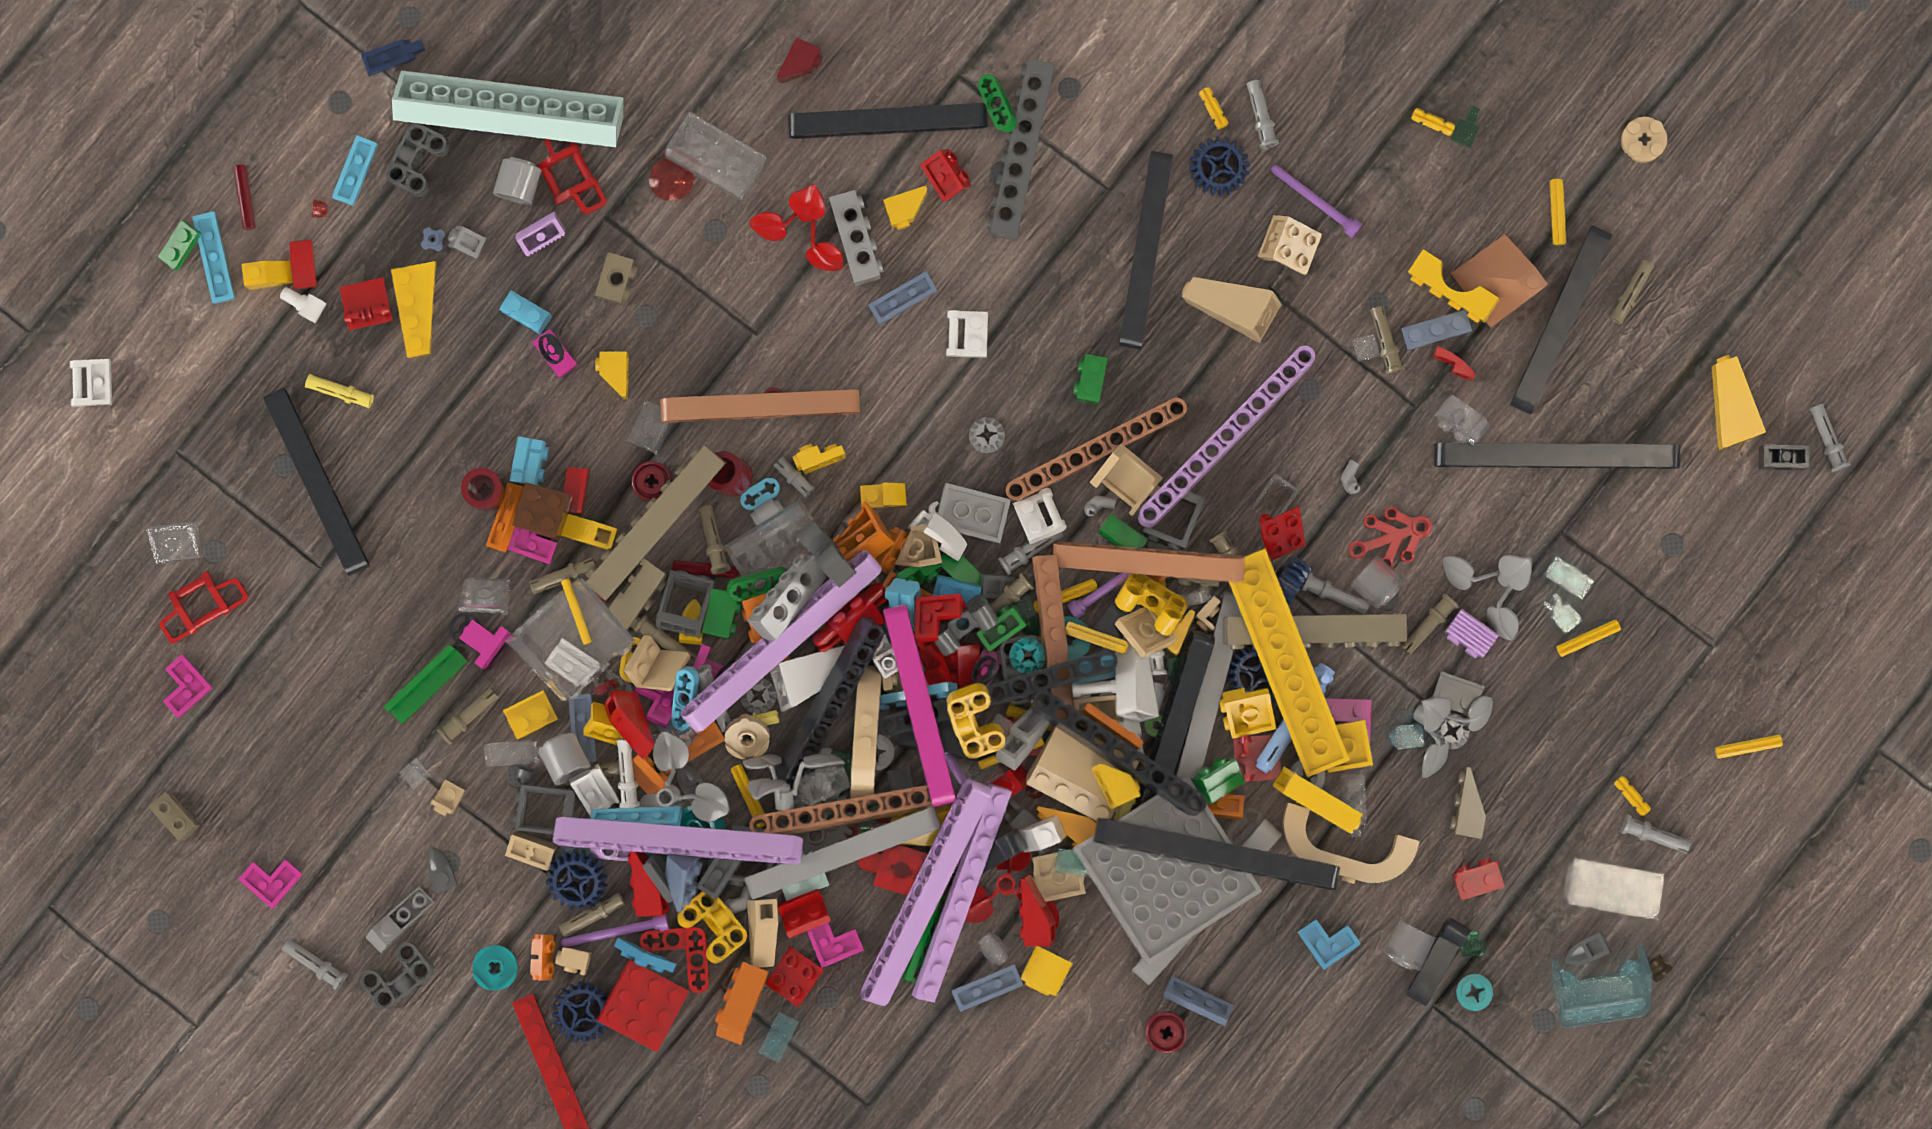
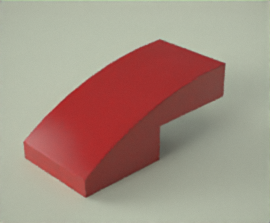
M312 239L290 241V260L294 289L317 287Z
M1439 346L1435 348L1432 358L1453 365L1450 374L1469 381L1474 379L1475 373L1463 360Z
M934 641L926 643V649H921L918 646L921 662L926 668L924 675L928 684L952 683L946 661Z

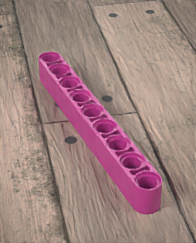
M903 604L884 609L933 806L955 802L956 796L907 606Z

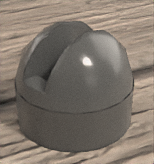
M518 767L516 779L519 783L528 785L533 781L536 772L529 768Z

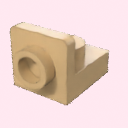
M1215 596L1195 615L1197 619L1196 624L1205 632L1207 630L1212 632L1216 628L1206 619L1207 616L1212 618L1220 610L1217 605L1221 601Z
M444 780L435 799L431 801V804L435 806L433 810L444 816L447 813L453 814L466 790L448 780Z

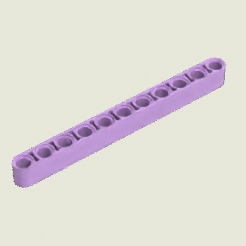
M1299 347L1143 505L1138 517L1142 526L1146 528L1154 527L1303 376L1315 359V352L1311 347ZM1305 354L1309 357V361L1302 362L1298 356ZM1291 370L1294 373V377H1285L1283 371ZM1274 385L1278 388L1279 392L1276 394L1270 393L1267 387ZM1260 401L1264 408L1255 409L1252 402ZM1245 417L1248 420V424L1240 425L1237 422V418ZM1228 432L1232 435L1233 439L1225 441L1221 434ZM1206 449H1215L1217 455L1214 457L1207 455ZM1198 464L1201 466L1202 471L1198 473L1193 472L1190 465ZM1178 479L1185 481L1186 487L1178 488L1175 485V481ZM1166 495L1170 498L1171 502L1163 504L1160 502L1159 497ZM1151 511L1155 514V519L1147 520L1143 513Z
M864 550L849 561L857 573L839 588L831 579L826 581L816 590L777 640L762 638L683 708L681 716L694 731L700 732L708 727L880 574L882 567L869 551Z
M970 779L963 783L956 801L953 803L862 987L861 997L863 1000L881 1006L887 1005L990 799L991 788Z
M569 817L556 818L553 842L562 846L785 864L800 863L803 839L793 835Z

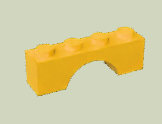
M1423 249L1408 271L1412 276L1410 280L1419 286H1422L1424 283L1431 288L1429 292L1439 299L1444 296L1450 300L1448 304L1459 311L1462 308L1469 312L1467 317L1476 323L1480 320L1485 323L1500 301L1499 298L1481 286L1468 292L1452 290L1444 283L1442 277L1443 262Z

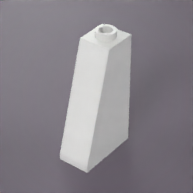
M1129 643L1125 654L1115 651L1118 658V665L1116 667L1117 715L1142 722L1159 717L1149 656L1141 658Z

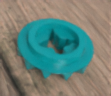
M1022 638L1011 647L1010 662L1015 670L1028 674L1041 669L1045 662L1046 651L1042 644L1034 638ZM1023 650L1027 652L1035 650L1031 656L1033 658L1032 662L1026 660L1021 663L1025 656Z
M1478 974L1467 975L1460 980L1456 988L1457 999L1468 1010H1482L1492 1000V985L1484 976ZM1470 983H1472L1475 989H1484L1477 994L1478 1002L1473 996H1465L1471 991Z

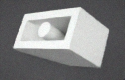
M1057 815L1018 830L1028 847L1024 852L1038 851L1060 843L1066 836Z

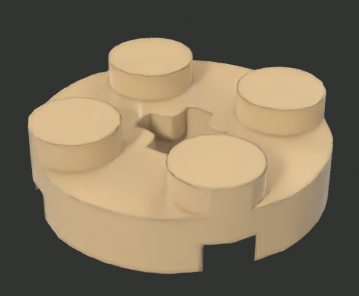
M1639 117L1631 121L1622 132L1621 145L1624 152L1632 157L1631 159L1636 162L1647 163L1655 160L1663 153L1667 145V134L1660 121L1650 117ZM1642 134H1646L1650 138L1646 146L1641 141H1638Z
M742 714L739 718L731 721L726 727L725 746L728 752L736 758H758L769 747L770 731L760 719L751 717L748 714ZM743 735H751L752 740L747 739L743 741Z

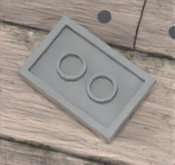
M944 483L937 514L950 523L960 534L1000 544L1011 499Z

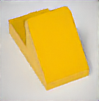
M882 483L879 485L860 486L861 505L865 501L872 508L907 506L905 483Z

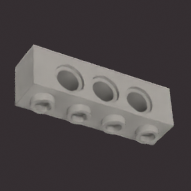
M855 190L829 197L855 286L881 279L880 272L884 271L880 259L876 260L873 251L877 250L874 237L869 238L867 230L871 229L868 217H863L861 209L865 208L862 196H857ZM849 211H854L857 214V218L854 221H847L845 214ZM856 232L861 233L864 236L863 240L859 243L853 242L851 240L852 234ZM860 254H867L870 260L866 264H860L857 258Z
M801 554L796 557L790 569L780 576L777 585L767 592L764 601L752 611V615L747 621L763 639L777 640L828 577L814 561L816 559L814 555Z

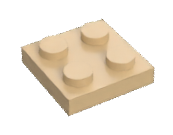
M1145 607L1119 618L1115 623L1141 658L1174 644L1177 640L1173 633L1171 635H1163L1155 629L1154 622L1157 616Z

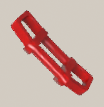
M544 139L550 156L536 165V167L541 169V173L555 197L554 202L556 206H560L573 198L584 215L605 207L607 203L606 198L598 185L597 178L592 176L580 154L581 149L576 142H569L570 147L555 153L550 139ZM572 156L585 181L562 193L549 168ZM594 188L600 203L587 208L578 195Z
M205 571L201 574L200 578L176 592L173 590L168 593L175 610L163 618L159 626L169 642L174 644L189 634L197 633L199 628L219 616L231 613L232 609L247 601L249 595L237 577L216 585L210 573ZM234 583L243 597L228 606L218 589ZM206 584L218 607L192 621L180 599ZM178 613L188 630L177 637H173L165 623Z

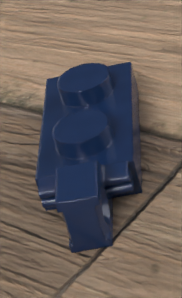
M401 39L362 53L361 57L367 74L370 77L409 63L416 59V54L426 50L421 40L411 43L409 39Z

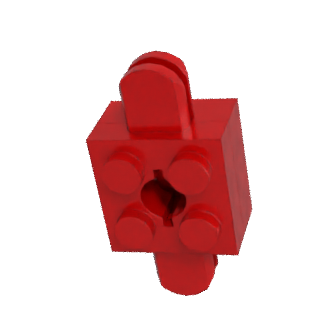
M877 582L863 594L859 592L824 623L825 626L812 637L814 644L817 645L821 652H827L839 641L845 645L856 624L863 617H871L879 625L886 621L877 609L888 600L885 598L886 589L884 585Z
M896 845L883 850V852H877L858 860V864L863 870L876 873L874 886L908 896L928 854L902 845Z

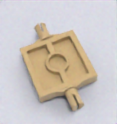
M1074 850L1032 858L1034 867L1032 879L1045 902L1086 894L1084 875H1088V872L1082 866Z

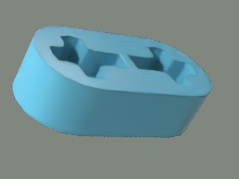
M766 478L741 495L740 502L742 506L748 511H754L753 509L769 499H774L780 492L779 483L773 478ZM769 482L770 485H776L773 488V494H770V492H766L762 495L760 493L766 489V483ZM757 494L760 495V497L754 500V506H751L750 504H745V502L747 501V495H750L751 497H754Z

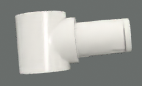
M285 287L280 294L282 300L296 307V310L299 311L298 314L314 323L317 322L326 306L325 302L311 294H308V296L305 294L301 295L288 287Z

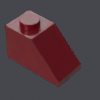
M796 37L777 75V81L784 83L810 74L814 68L818 69L823 59L820 56L821 49Z

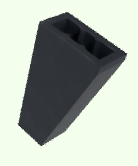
M934 711L935 718H937L939 713ZM910 714L905 721V724L909 727L913 726ZM951 720L937 724L945 755L976 762L980 761L982 757H987L988 754L977 758H969L964 754ZM914 731L897 736L895 740L897 746L919 751ZM970 742L967 746L975 747L978 743Z

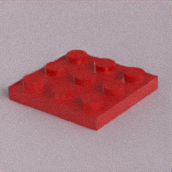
M628 960L596 1021L658 1052L689 991Z

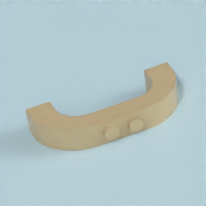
M868 665L857 686L851 799L875 794L876 749L880 693L882 689V674L877 666Z
M1286 803L1282 828L1285 841L1291 852L1298 858L1341 867L1339 875L1342 876V881L1354 884L1355 880L1368 883H1380L1399 876L1410 866L1417 853L1420 841L1400 835H1395L1389 855L1383 861L1376 864H1366L1319 850L1310 843L1306 835V822L1310 809Z

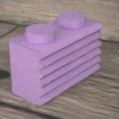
M552 212L516 233V240L525 255L529 256L537 252L538 249L541 250V247L545 248V245H549V242L553 243V240L556 241L557 238L564 236L565 228L557 214Z
M1463 609L1459 610L1444 631L1448 634L1446 638L1457 646L1459 643L1467 648L1465 652L1475 659L1477 657L1483 658L1499 636Z

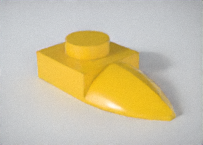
M693 599L686 606L682 617L694 620L699 619L701 606L696 599ZM680 633L679 643L702 645L703 633H701L700 638Z

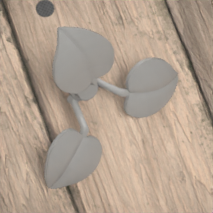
M1505 555L1499 560V570L1474 577V569L1468 561L1457 556L1444 557L1443 566L1450 583L1458 589L1466 590L1471 587L1472 582L1499 576V583L1507 587V589L1498 601L1497 607H1488L1486 618L1490 628L1500 637L1510 641L1514 640L1519 629L1518 619L1511 609L1502 607V603L1512 589L1523 590L1528 586L1532 572V558Z
M1481 696L1477 698L1469 709L1468 718L1448 715L1451 710V701L1448 698L1435 697L1422 701L1423 704L1419 705L1414 712V720L1423 724L1424 730L1435 740V744L1430 745L1425 753L1422 778H1427L1439 771L1447 760L1448 746L1444 743L1441 744V740L1433 732L1444 722V718L1469 723L1468 729L1470 731H1477L1490 718L1493 707L1491 697Z
M663 731L655 742L653 758L659 770L668 771L671 769V773L665 782V787L659 790L657 794L653 793L643 796L639 801L640 806L637 808L669 807L678 800L692 798L694 799L691 805L692 811L697 818L703 821H713L728 814L729 803L727 797L716 785L701 783L696 787V795H680L679 789L671 785V781L676 773L675 768H682L687 764L689 749L680 738L667 731Z
M827 753L804 757V762L800 763L792 789L784 780L777 779L774 765L782 763L780 756L764 754L758 758L754 757L743 761V765L749 769L768 767L771 770L773 780L768 778L752 780L748 783V789L756 800L767 793L774 792L776 810L780 811L794 808L793 796L797 795V788L804 767L814 768L832 764L845 765L842 759Z

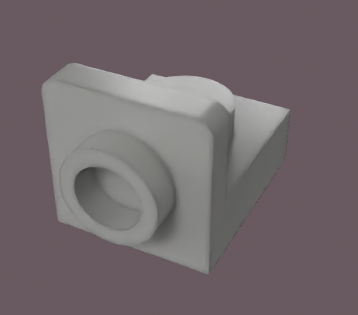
M456 226L449 233V243L447 246L477 259L486 238L463 226Z

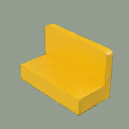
M593 702L591 704V718L583 729V735L618 746L617 739L623 737L609 722L604 704Z

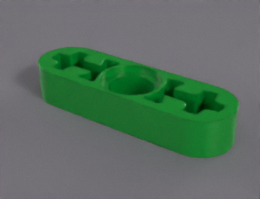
M991 74L983 75L978 81V89L994 126L1002 132L1009 133L1016 127L1017 119L1001 82ZM989 81L992 82L990 83L991 90L987 89V87L989 86ZM997 98H1001V105L994 109V101ZM1003 116L1008 118L1005 126L1003 125L1005 122Z
M777 567L732 579L727 584V592L734 601H743L766 594L777 585L780 575L787 572L788 569ZM757 580H765V585L762 588H754ZM737 586H740V587H741V589L739 590L740 593L736 594V593H735L736 587H737Z

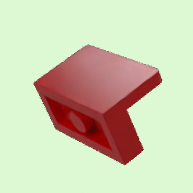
M567 467L564 493L573 497L568 513L584 515L590 470L588 468Z

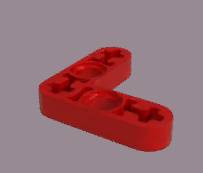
M690 927L664 931L652 930L642 934L640 945L646 951L686 949L689 988L695 993H703L708 989L710 979L708 959L706 957L707 939L703 929ZM693 931H697L698 935H702V939L698 940V947L703 946V951L695 950L690 952V947H695L694 940L689 938L693 935ZM672 932L678 934L680 938L679 943L675 946L667 943V936ZM659 933H664L662 941L665 947H660L661 942L654 943L652 948L649 947V944L644 943V939H647L649 934L652 935V938H660ZM696 953L701 954L704 958V963L700 967H695L691 963V957ZM691 969L697 971L705 969V974L700 973L701 980H705V985H702L700 990L696 985L693 986V981L697 980V973L692 975Z

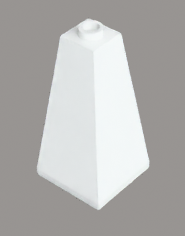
M844 646L830 649L827 652H818L781 662L770 671L781 712L791 709L821 690Z

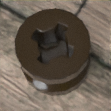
M1661 954L1654 957L1643 968L1645 972L1653 976V980L1656 983L1673 969L1670 964H1666L1663 961L1664 957Z

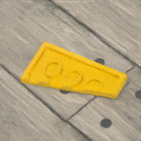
M435 261L391 270L408 358L431 354Z

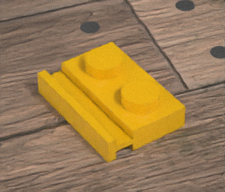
M544 690L503 710L517 740L559 720Z

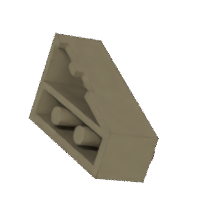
M644 558L639 563L641 564L634 575L630 576L629 582L619 592L605 613L606 616L627 631L630 628L635 629L641 620L639 616L643 610L648 611L655 602L652 598L657 591L661 593L667 584L666 579L668 576Z

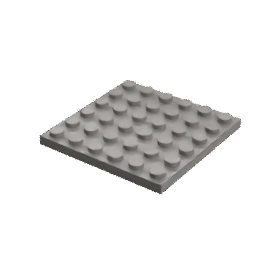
M1189 776L1181 779L1196 789ZM1171 787V793L1174 796L1181 795L1178 787ZM1156 795L1117 820L1232 844L1207 805L1200 814L1190 816L1159 795ZM1190 799L1191 807L1199 809V802L1196 799ZM1094 835L1073 848L1146 965H1149L1262 892L1252 874L1101 844L1093 841Z

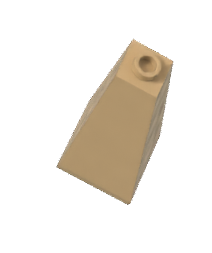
M1193 277L1190 282H1187L1182 291V297L1186 303L1258 343L1261 342L1282 305L1271 290Z

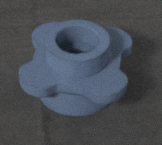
M425 228L423 230L424 240L421 242V247L425 250L430 248L437 252L443 249V238L445 237L444 231L441 229L435 231L431 230V228Z

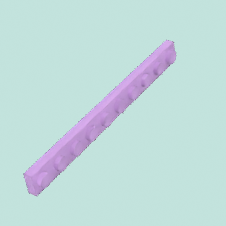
M992 784L988 785L991 788L990 799L965 847L913 989L912 996L914 998L935 1003L1012 791L1007 788Z

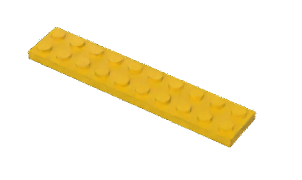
M1264 548L1244 556V581L1229 582L1305 774L1307 777L1347 762L1350 759Z

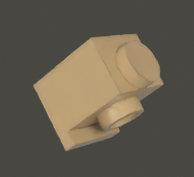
M563 947L562 951L557 953L555 964L564 966V971L577 973L579 969L581 970L580 975H587L592 952Z

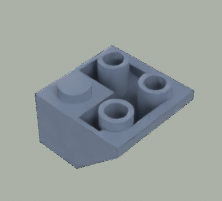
M673 854L667 856L665 879L678 912H682L686 905H690L692 897L698 893L699 888H697L698 883H696V880L702 869V862H699L700 857Z

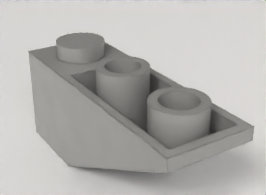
M419 886L371 928L366 939L382 954L435 902Z

